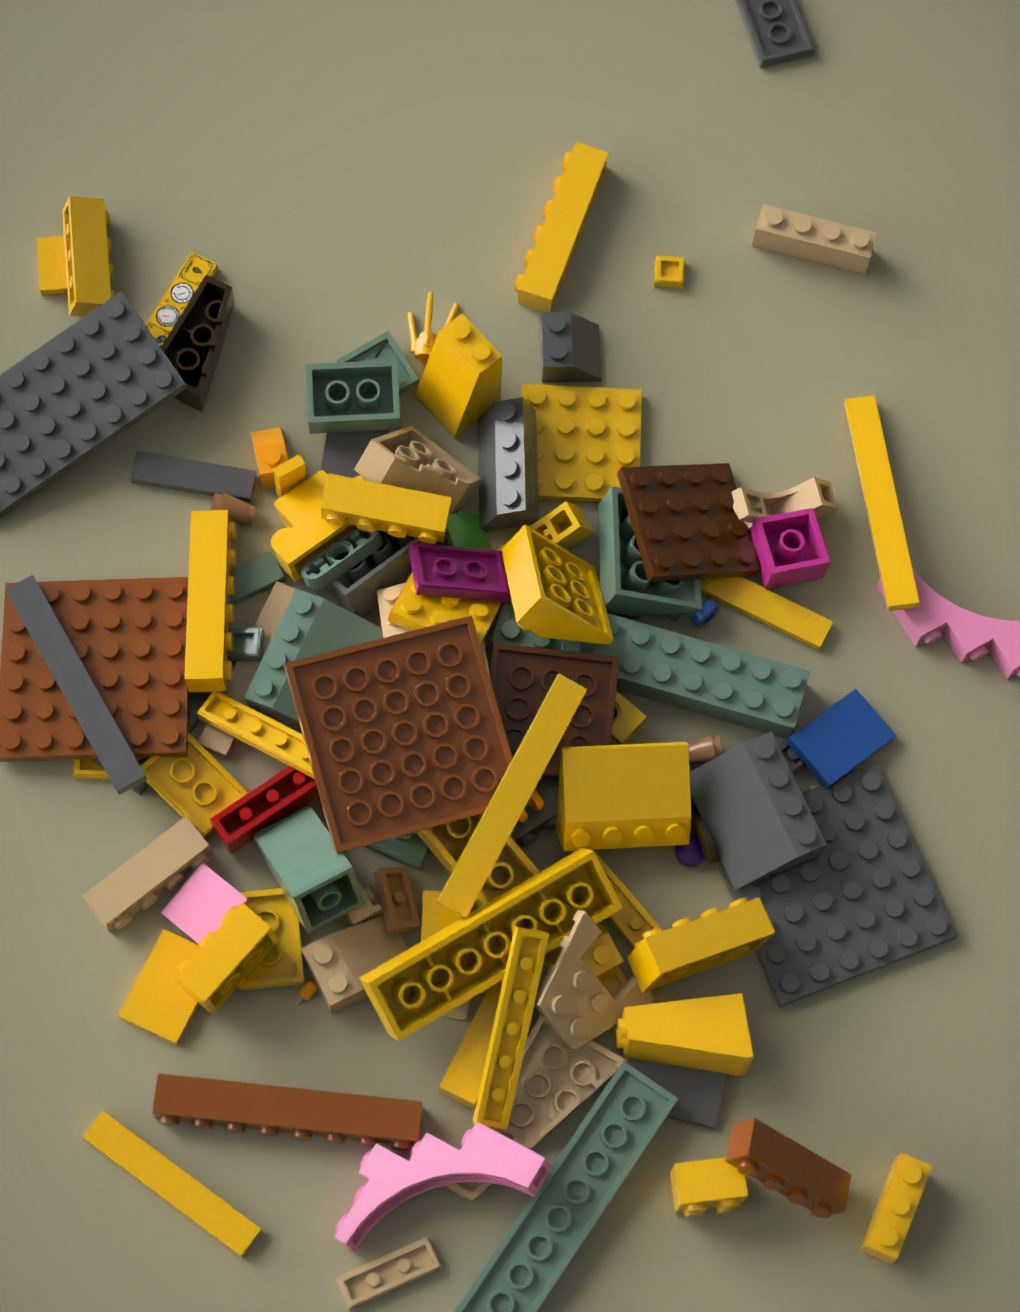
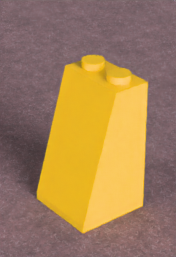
M462 313L438 331L415 397L455 439L477 422V419L494 402L500 401L503 355Z
M742 993L624 1007L622 1018L617 1019L618 1029H615L617 1049L623 1048L624 1059L646 1060L727 1073L728 1075L738 1077L746 1076L753 1059Z

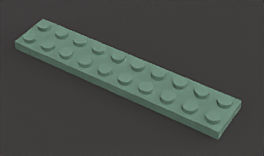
M623 1061L553 1164L536 1196H532L454 1312H537L679 1098Z

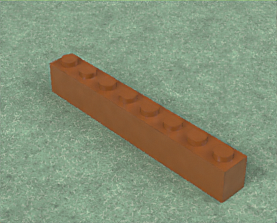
M158 1073L152 1114L155 1119H160V1124L167 1126H179L180 1121L191 1122L193 1123L192 1127L204 1130H211L213 1125L226 1126V1131L233 1133H245L246 1128L257 1129L260 1135L277 1137L279 1132L292 1133V1138L299 1140H311L313 1135L323 1136L326 1142L344 1144L345 1139L358 1140V1145L364 1147H374L379 1142L391 1144V1148L395 1150L410 1151L411 1146H414L419 1140L423 1101Z

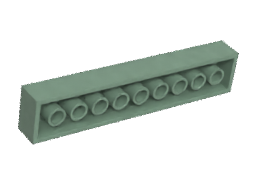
M511 593L508 601L503 602L491 640L490 654H492L493 642L620 657L616 688L618 691L764 733L772 731L773 735L788 739L793 734L810 674L808 670L609 613L607 615L614 639L610 645L544 638L531 631L526 632L518 626L515 620Z

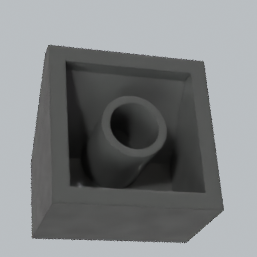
M541 312L540 352L542 382H601L599 325L572 312Z

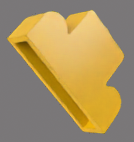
M323 470L318 471L301 484L296 485L274 503L280 520L286 528L278 530L273 535L271 545L280 566L295 582L303 577L301 569L308 561L357 527L350 524L336 526L329 524L325 519H321V505L328 474ZM362 475L355 477V479L362 480Z

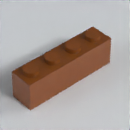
M756 1118L732 1125L725 1162L737 1168L739 1173L755 1178L762 1182L765 1188L781 1193L787 1197L788 1201L802 1205L816 1217L829 1218L833 1214L846 1211L851 1181L850 1173Z

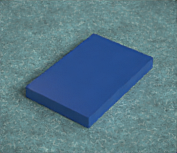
M854 689L792 734L786 742L823 786L828 789L893 741L897 735L859 691Z

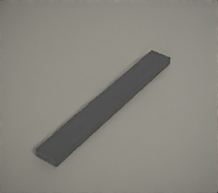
M31 575L5 589L117 793L120 795L146 781L147 778L34 576Z

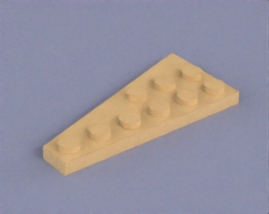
M540 1014L527 1037L508 1130L488 1128L531 1150L615 1074L622 1062L625 1061L627 1063V1060L592 1040L577 1050L569 1047L544 1016ZM461 1182L444 1187L473 1202L493 1183Z

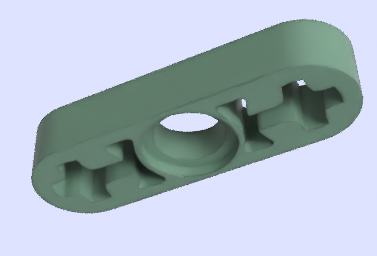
M356 527L308 561L301 569L306 585L313 590L322 589L378 550L383 542L379 530L375 529L373 532H367ZM345 552L349 553L345 558L335 560L338 555Z

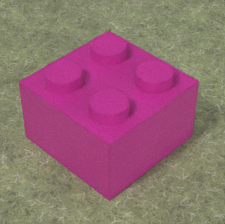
M813 508L754 519L750 535L761 567L760 574L765 589L824 578L830 564V559Z

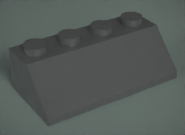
M523 397L494 402L477 419L479 477L482 478L479 483L480 529L486 532L531 525L539 520L536 411Z

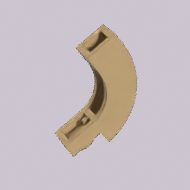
M816 477L790 489L778 492L761 493L743 487L731 492L734 500V512L739 520L744 521L747 530L751 529L755 518L813 508L816 519H819L838 510L831 482Z

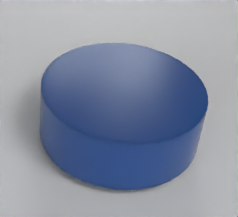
M709 599L702 604L700 612H693L689 620L696 628H701L716 616L720 607L713 599Z

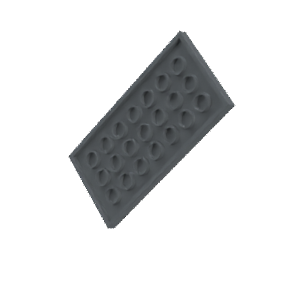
M122 291L0 375V518L188 388Z

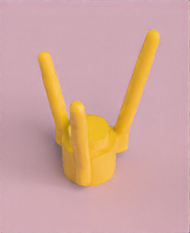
M433 292L428 293L424 332L419 334V338H417L413 312L408 313L411 337L410 353L414 354V358L421 362H428L437 337L436 334L431 333ZM454 303L446 325L455 319L459 308L458 303Z

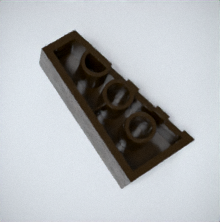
M208 275L204 276L161 346L188 386V388L174 398L202 412L235 304L232 287Z

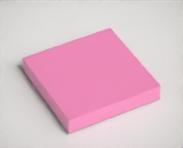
M202 862L161 913L199 944L208 932H215L222 925V917L231 907L235 906L237 908L241 902L248 906L251 901Z

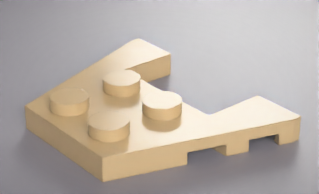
M581 910L575 913L572 919L575 924L569 936H564L560 945L562 951L555 966L550 965L536 995L534 1004L565 1043L576 1050L616 1025L617 1019L622 1018L624 1007L646 1005L655 999L650 991L641 992L634 976L627 981L614 998L610 995L581 959L582 954L602 933L590 916Z

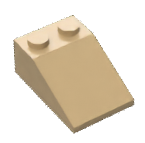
M383 915L329 934L301 948L303 959L331 1014L367 997L368 995L359 978L408 950L400 932H387Z

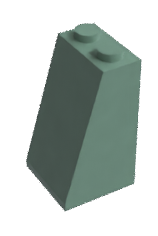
M310 805L301 810L294 811L289 816L272 825H267L262 830L253 834L260 854L307 934L365 904L352 865L343 852L335 853L330 833Z

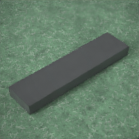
M137 451L130 479L131 483L214 496L215 493L223 495V492L244 502L251 503L257 471Z

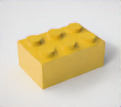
M243 902L237 908L235 906L231 907L224 914L221 920L223 922L222 925L215 932L210 931L203 937L199 943L201 948L193 957L187 956L182 960L176 969L178 973L174 976L183 990L212 1015L279 942L272 927Z

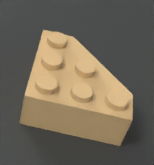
M412 426L371 439L354 468L356 472L362 475V480L452 497L450 513L463 509L482 479Z

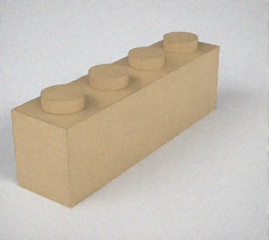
M762 203L752 246L865 275L877 233Z
M185 816L84 893L82 897L108 932L115 928L120 930L132 920L131 915L139 909L146 910L158 900L157 895L166 888L172 890L178 886L184 879L183 875L192 868L196 870L202 862L206 864L209 860L208 856L212 854L210 845Z

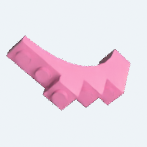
M912 568L920 602L919 608L892 612L915 647L923 642L929 645L943 635L961 663L970 658L972 661H976L985 656L989 651L1007 680L1015 675L1020 678V621L985 617L960 608L935 592ZM880 577L876 587L885 599Z
M479 1122L475 1124L473 1129H469L465 1133L461 1142V1150L426 1132L424 1138L418 1140L414 1145L410 1161L375 1144L372 1151L370 1150L364 1155L360 1165L359 1173L367 1181V1184L360 1187L354 1197L355 1204L349 1214L344 1215L339 1221L336 1228L337 1234L334 1238L341 1245L355 1252L369 1231L390 1211L410 1198L436 1187L461 1182H488L512 1187L535 1197L552 1167L544 1157Z

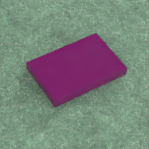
M411 543L409 555L417 595L498 602L508 601L510 593L501 551Z

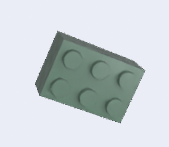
M397 360L306 364L307 411L310 434L401 429Z

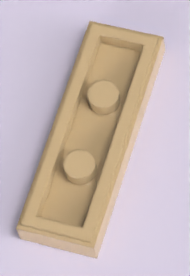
M429 1236L338 1276L336 1281L348 1309L352 1310L442 1269V1266Z

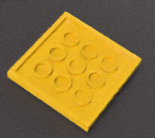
M522 384L521 397L536 411L538 500L599 503L612 486L621 488L617 476L621 467H640L642 389Z

